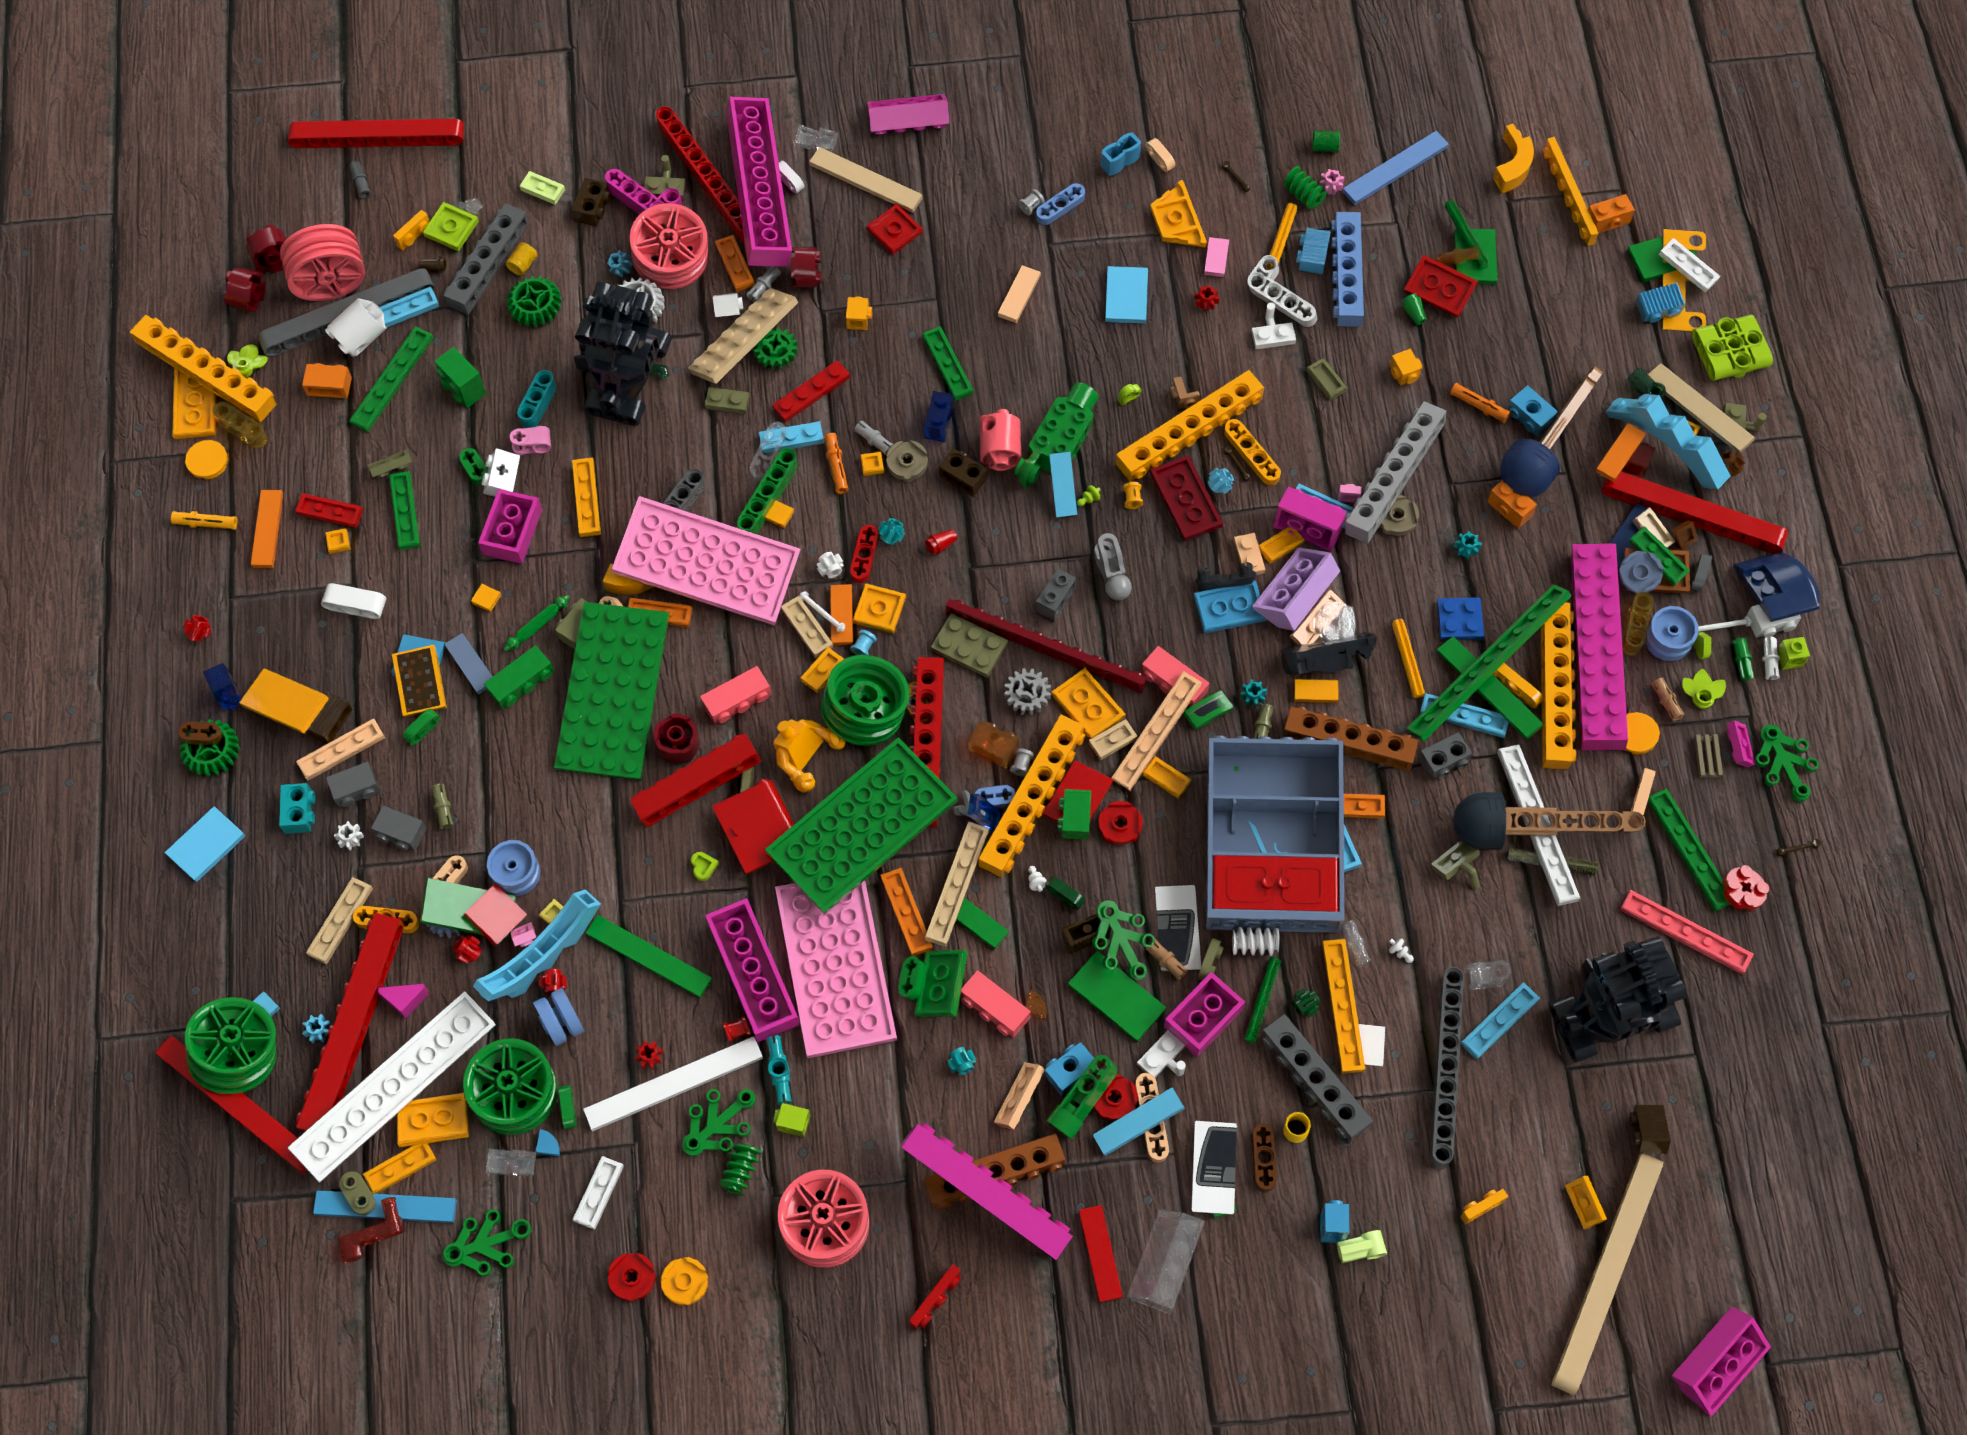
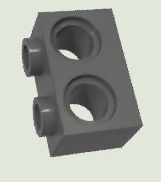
M1058 568L1036 601V613L1055 622L1076 590V577Z
M1458 732L1421 750L1418 760L1431 780L1437 777L1442 779L1449 775L1450 771L1466 767L1469 764L1472 752ZM1451 751H1457L1460 756H1454ZM1432 760H1438L1442 765H1435Z

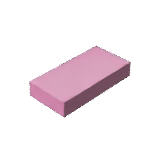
M1209 237L1204 275L1224 277L1229 240Z

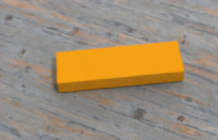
M428 1143L413 1145L365 1172L363 1176L372 1193L378 1194L437 1159Z

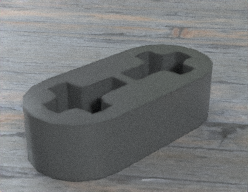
M1701 553L1690 589L1702 591L1712 561L1711 555Z

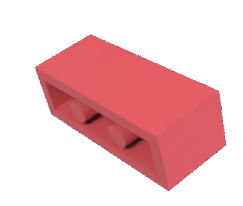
M1159 646L1142 664V675L1149 682L1159 685L1165 694L1170 692L1183 671L1201 681V687L1187 706L1189 708L1201 701L1208 693L1210 684L1208 681Z
M756 666L700 697L703 707L714 725L727 722L731 716L737 713L747 711L750 706L757 702L762 703L766 701L771 695V689L762 672Z
M978 970L961 989V1001L968 1008L972 1009L974 1007L978 1010L980 1017L985 1021H992L996 1024L997 1030L1005 1036L1010 1035L1014 1038L1031 1017L1029 1009Z

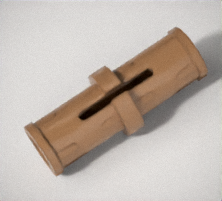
M1663 677L1651 683L1660 699L1659 703L1665 707L1673 722L1685 716L1676 700L1675 693L1671 692Z
M1156 939L1153 946L1146 947V950L1159 961V965L1162 968L1165 967L1177 980H1180L1187 973L1188 969L1177 961L1174 957L1175 955L1171 951L1168 952Z

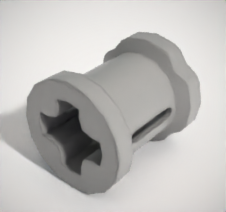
M1033 189L1029 196L1019 200L1018 205L1026 215H1031L1038 205L1045 203V200L1038 190Z
M1019 748L1015 750L1016 758L1014 765L1010 767V771L1017 776L1023 777L1029 771L1030 760L1034 758V754L1027 749Z

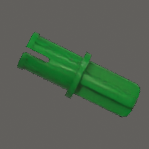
M1737 638L1733 641L1736 654L1734 660L1738 664L1740 678L1743 681H1748L1754 677L1751 666L1752 656L1749 655L1747 639Z

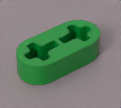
M466 448L459 455L461 464L471 481L476 485H482L483 476L488 470L477 451L472 448ZM470 456L474 463L471 464L466 457ZM476 469H478L479 472L482 474L481 477H478V475H476Z
M432 709L426 710L405 730L403 739L411 746L416 745L438 724L440 716Z
M911 956L904 961L898 986L899 994L910 1001L915 1000L920 995L925 973V964L917 957Z
M571 1085L559 1087V1098L564 1129L576 1128Z

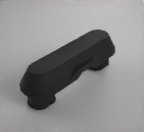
M1247 562V566L1244 563L1240 564V572H1233L1224 576L1220 574L1210 575V569L1204 567V571H1202V568L1196 571L1198 577L1195 579V582L1202 590L1249 585L1253 583L1256 572L1253 571V565Z

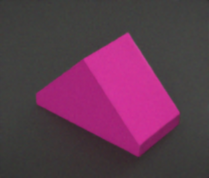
M424 984L378 988V993L383 1000L404 1018H407L428 996V990Z

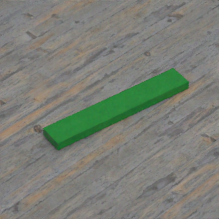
M416 326L349 420L351 425L365 432L370 431L433 340V334Z
M1454 636L1437 649V653L1460 675L1477 660ZM1493 674L1476 690L1526 740L1543 727V723Z
M1666 788L1649 796L1648 804L1714 912L1731 905L1724 897L1723 891L1725 889L1724 884L1722 885L1723 879L1668 789Z
M600 915L596 916L586 932L588 937L700 999L712 982L710 976Z

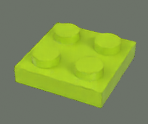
M443 202L424 229L423 234L424 237L459 252L478 224L479 219L473 214Z

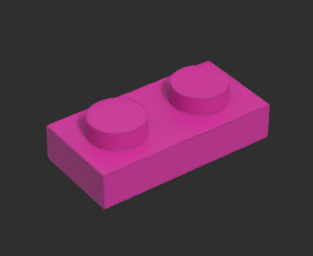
M1735 720L1727 723V735L1732 743L1734 761L1736 764L1747 768L1754 766L1755 761L1746 725Z

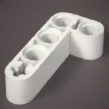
M1264 256L1248 277L1250 291L1265 302L1274 303L1276 309L1305 327L1313 326L1317 321L1315 308L1274 281L1279 273L1278 262L1274 256ZM1267 264L1274 265V268L1271 270L1264 269ZM1257 280L1263 282L1259 287L1253 286V283ZM1272 291L1279 292L1277 297H1270L1269 294ZM1290 301L1296 303L1292 308L1286 307V304ZM1303 313L1306 314V315H1308L1309 313H1311V317L1306 316V317L1304 318Z

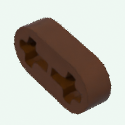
M185 722L178 729L180 738L187 744L213 745L222 738L221 729L212 722ZM190 729H192L194 733H190V735L187 737L185 733H188ZM211 730H214L216 734H212L211 737H208L207 734L211 733Z

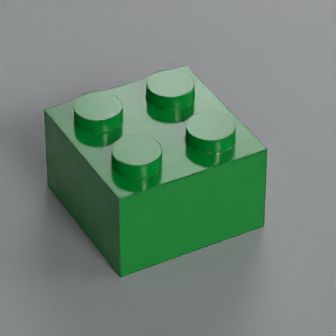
M455 347L434 361L437 367L435 372L441 379L439 381L441 386L446 391L450 390L453 393L452 396L458 404L462 403L466 408H469L486 395L480 373Z

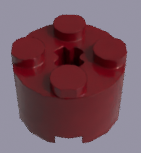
M267 225L246 238L248 253L256 269L262 273L263 270L271 271V273L283 270L280 249L287 238L284 232L274 225Z
M792 247V253H795V257L791 258V278H796V283H792V287L817 288L818 284L822 283V272L818 271V263H821V251H817L816 247Z
M239 267L233 269V271H228L226 274L227 289L223 295L224 303H228L232 308L252 312L258 311L259 307L257 305L259 301H264L266 292V281H262L264 274L260 271Z
M670 714L669 717L661 722L659 721L654 729V740L662 759L671 763H688L693 760L700 747V738L695 724L688 716Z

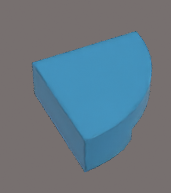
M540 1129L536 1153L560 1157V1148L555 1137L549 1132Z

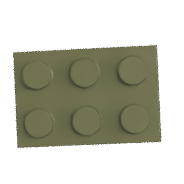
M951 613L932 644L931 651L988 678L1006 648L1008 640Z

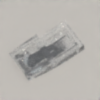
M799 125L794 145L811 150H817L821 147L827 151H834L839 133L822 127L817 131Z
M489 1149L485 1173L533 1176L536 1152L514 1149L513 1151Z

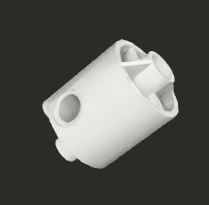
M357 298L328 325L325 331L332 339L336 338L340 342L338 346L345 354L349 353L354 357L358 356L387 328L383 311L374 302Z

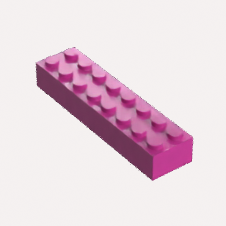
M923 1122L921 1126L917 1123L914 1125L900 1145L901 1148L1057 1260L1073 1237L1068 1233L1069 1227L1059 1220L1052 1222L1049 1219L1051 1214L1038 1205L1036 1208L1030 1206L1029 1204L1032 1200L1019 1191L1015 1195L1010 1191L1012 1189L1010 1184L1001 1178L997 1181L991 1177L993 1172L982 1164L978 1167L972 1163L974 1158L961 1150L958 1153L952 1148L955 1144L943 1136L938 1139L933 1135L935 1130Z

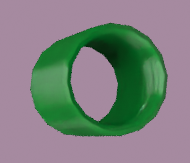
M1314 130L1312 140L1313 152H1339L1340 131Z

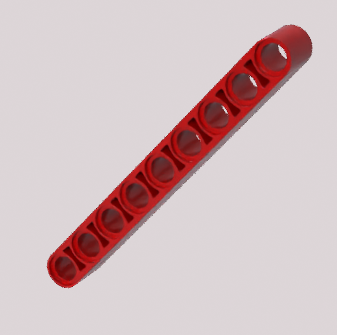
M667 106L660 107L656 111L659 130L739 240L745 243L739 200L674 111Z
M459 119L297 121L289 125L288 144L294 148L453 146L463 143L464 123Z
M1620 472L1614 482L1605 478L1601 488V492L1604 495L1634 506L1639 503L1647 509L1651 508L1654 513L1683 523L1687 520L1692 521L1697 528L1770 553H1782L1788 536V531L1781 526L1624 472Z
M170 1035L155 1051L161 1059L304 1175L308 1171L288 1150V1147L298 1138L243 1093H215L205 1089L193 1079L187 1067L185 1046L176 1038Z

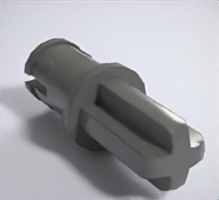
M359 161L351 162L349 167L353 176L352 182L356 185L358 196L361 199L370 197L371 191L367 184L368 178L363 172L361 163Z

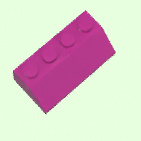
M945 94L867 102L871 132L875 131V134L887 133L886 130L893 129L894 132H904L906 128L913 127L914 130H924L926 126L932 125L934 128H943L945 124H949L948 103Z
M1731 1307L1681 1366L1677 1368L1672 1377L1680 1390L1706 1414L1712 1417L1771 1346L1752 1316Z

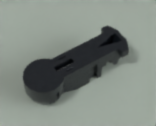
M1364 632L1349 637L1286 647L1280 650L1282 666L1287 674H1302L1314 670L1331 673L1348 668L1352 669V656L1356 655V652L1364 659H1370L1371 652L1377 645V637L1374 633Z

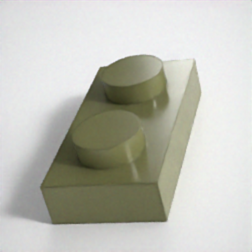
M708 387L705 408L746 414L750 395L749 392Z
M404 450L368 464V467L373 477H383L389 474V471L397 468V470L406 468L412 460L408 451Z

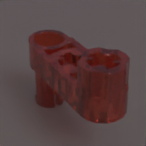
M396 1197L381 1200L385 1216L383 1223L338 1238L344 1263L354 1262L363 1258V1246L405 1232L403 1219L398 1213Z

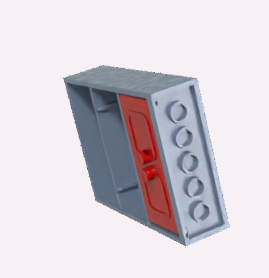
M1214 736L1209 738L1206 930L1233 931L1234 929V931H1237L1238 927H1242L1243 931H1246L1247 927H1251L1252 931H1255L1259 927L1261 931L1269 928L1272 932L1274 928H1278L1279 932L1341 933L1344 924L1343 741H1338L1336 738L1315 740L1312 737H1306L1302 740H1293L1291 737L1271 739L1266 736L1259 737L1258 739H1249L1246 736H1238L1236 738ZM1234 766H1238L1239 771H1234ZM1249 821L1256 827L1267 853L1261 852ZM1274 843H1276L1278 851L1287 853H1277L1274 849Z

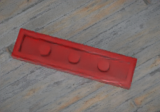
M1102 1205L1080 1209L1079 1215L1099 1303L1122 1299V1290Z

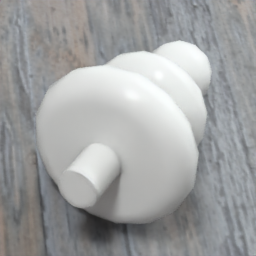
M1030 866L1028 868L1030 873L1028 877L1030 881L1029 888L1033 891L1041 892L1047 880L1042 877L1040 872H1036L1035 866Z
M1402 938L1396 942L1393 939L1389 941L1392 944L1389 949L1391 954L1397 951L1398 958L1404 957L1407 963L1413 962V956L1407 953L1408 947H1402L1404 943Z

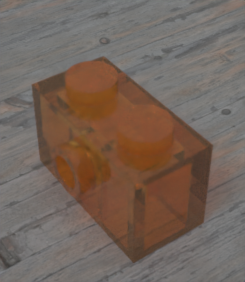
M981 720L968 741V750L1006 769L1015 756V750L1019 749V739L1015 734L1009 731L1004 732L998 729L995 724L991 722L985 723Z

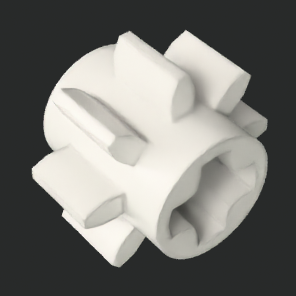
M832 552L821 555L818 559L820 563H817V569L823 577L827 574L828 578L838 576L842 572L841 567L844 566L840 555L836 554L834 556Z
M347 821L345 825L338 826L339 831L337 834H334L336 840H339L338 845L340 848L347 846L349 851H351L352 847L360 846V838H364L362 832H359L360 827L358 824L352 826Z

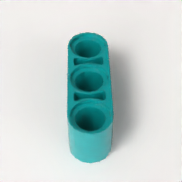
M542 370L536 374L518 408L517 414L523 428L538 426L556 392L553 374L548 370Z

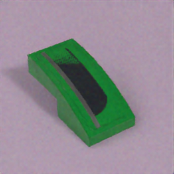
M1221 690L1185 710L1183 714L1192 727L1197 730L1211 724L1215 718L1231 712L1234 707Z

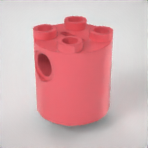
M1000 409L996 413L980 416V462L986 467L997 471H1004L1017 466L1021 460L1020 419L1009 414V411L1006 409Z

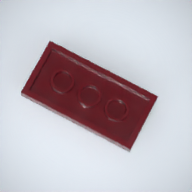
M1189 455L1150 469V474L1184 542L1223 527V522Z

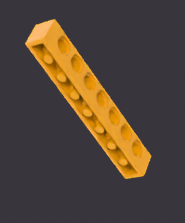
M145 315L130 331L136 344L260 423L277 405L273 398L274 394L266 387L262 389L252 378L243 377L236 368H229L218 357L216 359L213 358L206 349L202 347L199 349L189 338L180 337L177 331L171 327L169 329L166 328L157 318L152 319Z
M1250 370L1246 371L1117 453V467L1130 482L1136 478H1142L1147 471L1160 466L1167 458L1175 457L1184 447L1192 446L1197 439L1209 435L1217 426L1225 425L1231 417L1238 416L1250 405L1259 403L1263 398L1264 386Z
M1564 603L1541 626V694L1543 696L1542 768L1569 770L1572 762L1576 760V749H1573L1572 743L1575 742L1576 730L1572 729V722L1575 721L1576 715L1575 709H1572V702L1575 700V689H1572L1571 683L1574 682L1575 670L1571 669V663L1574 662V650H1571V643L1574 641V631L1571 630L1574 612L1570 611V603ZM1553 624H1558L1562 628H1556ZM1554 644H1560L1562 648H1558ZM1554 663H1559L1562 667H1557ZM1554 683H1560L1563 687H1557ZM1555 702L1561 703L1563 707L1556 706ZM1555 722H1560L1564 727H1558ZM1555 742L1562 743L1564 747H1558Z
M1062 714L1059 716L980 855L979 867L1003 878L1005 872L1009 873L1014 865V856L1016 854L1019 855L1025 845L1023 840L1026 835L1030 836L1035 827L1033 823L1036 817L1040 818L1045 810L1044 803L1047 799L1050 800L1056 789L1054 788L1056 782H1061L1066 772L1064 768L1067 763L1071 764L1076 754L1074 752L1076 746L1082 745L1086 736L1084 734V725ZM1062 740H1066L1069 742V744L1061 745L1059 742ZM1057 758L1059 762L1051 763L1049 759ZM1047 776L1049 780L1041 781L1039 777ZM1030 794H1037L1039 798L1031 799L1028 796ZM1020 812H1027L1029 815L1027 817H1020L1018 814ZM1010 830H1016L1019 832L1015 836H1011L1008 834ZM1000 848H1005L1008 850V852L1006 854H1000L997 852V850Z

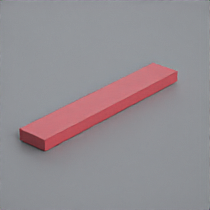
M1632 890L1629 891L1619 910L1742 975L1745 973L1754 955L1746 949Z

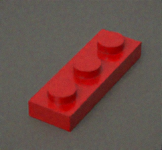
M302 493L295 512L299 516L357 528L363 508L358 505Z
M952 1264L909 1320L910 1326L916 1331L921 1326L923 1328L927 1326L932 1319L931 1312L935 1307L939 1309L947 1299L945 1294L950 1288L954 1290L961 1281L959 1277L961 1275L960 1269Z

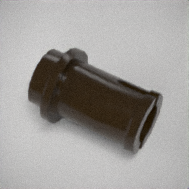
M438 256V258L434 259L421 258L419 266L420 269L442 273V271L446 270L447 263L445 258Z

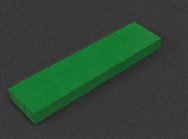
M941 326L922 333V337L954 401L973 395L974 391Z
M406 471L389 474L398 548L401 551L421 547L411 473Z

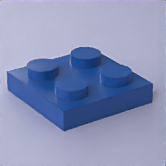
M1481 598L1437 599L1440 640H1449L1453 636L1457 640H1483L1484 629Z

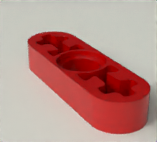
M865 525L859 532L850 568L851 578L856 583H864L870 577L879 540L878 529L873 525ZM871 532L872 536H870L868 544L866 543V535ZM861 550H868L871 553L867 558H861L858 554ZM860 564H862L863 573H861V576H858L857 572H859Z

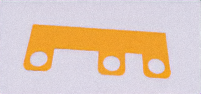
M1663 230V248L1673 238L1688 250L1702 251L1706 248V235L1704 232ZM1693 235L1700 236L1702 244L1697 247L1691 245L1689 242L1690 237ZM1678 270L1663 274V286L1678 283L1685 302L1686 281L1690 280ZM1684 307L1678 316L1669 317L1667 315L1663 317V329L1692 331L1696 328L1689 324V319L1692 316L1700 317L1702 320L1700 327L1706 326V316L1698 312H1685Z

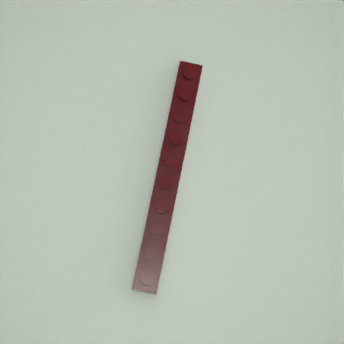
M949 598L946 604V615L948 616L952 613L1000 637L1077 668H1086L1089 673L1141 694L1146 687V677L1137 671L1131 672L1124 669L1120 664H1111L1104 661L1100 656L1086 654L1080 648H1072L1064 645L1060 640L1049 639L1038 631H1029L1018 623L1012 624L1005 621L1001 616L987 614L981 608L967 606L961 600Z

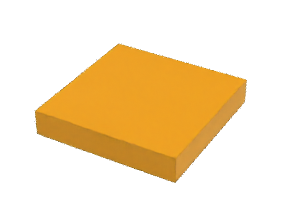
M865 583L853 617V623L894 634L906 594Z

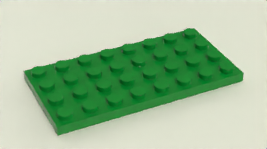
M584 602L554 765L555 770L641 781L670 616L669 612Z
M898 737L769 845L765 852L825 915L954 805L958 798Z

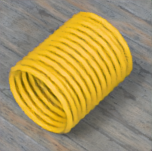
M519 243L506 261V266L516 275L523 276L536 259L537 252L530 245Z
M1300 1112L1290 1114L1286 1118L1283 1128L1286 1139L1293 1143L1305 1140L1311 1126L1309 1118ZM1294 1120L1300 1121L1306 1127V1132L1301 1135L1293 1134L1288 1129L1287 1124Z

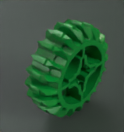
M532 275L531 279L527 280L524 277L523 282L517 281L516 286H511V292H508L506 303L509 314L512 315L515 321L518 320L520 325L525 323L528 328L531 324H534L537 328L538 324L541 323L545 326V321L552 322V317H557V311H561L562 298L560 290L554 282H550L548 278L543 280L541 275L535 279Z
M219 720L215 724L222 731L221 740L213 745L198 744L199 748L196 751L195 757L194 750L197 744H187L181 739L183 744L179 745L183 764L189 767L191 772H196L200 776L205 773L206 776L210 777L212 772L219 776V770L223 769L227 772L226 766L228 764L234 766L232 759L238 758L236 752L240 750L238 745L239 738L236 736L234 729H230L228 724H223ZM193 730L186 733L187 737L190 733H194ZM211 730V733L207 735L208 737H211L212 734L216 733L214 730ZM225 739V747L221 752L220 748L223 745L222 742Z

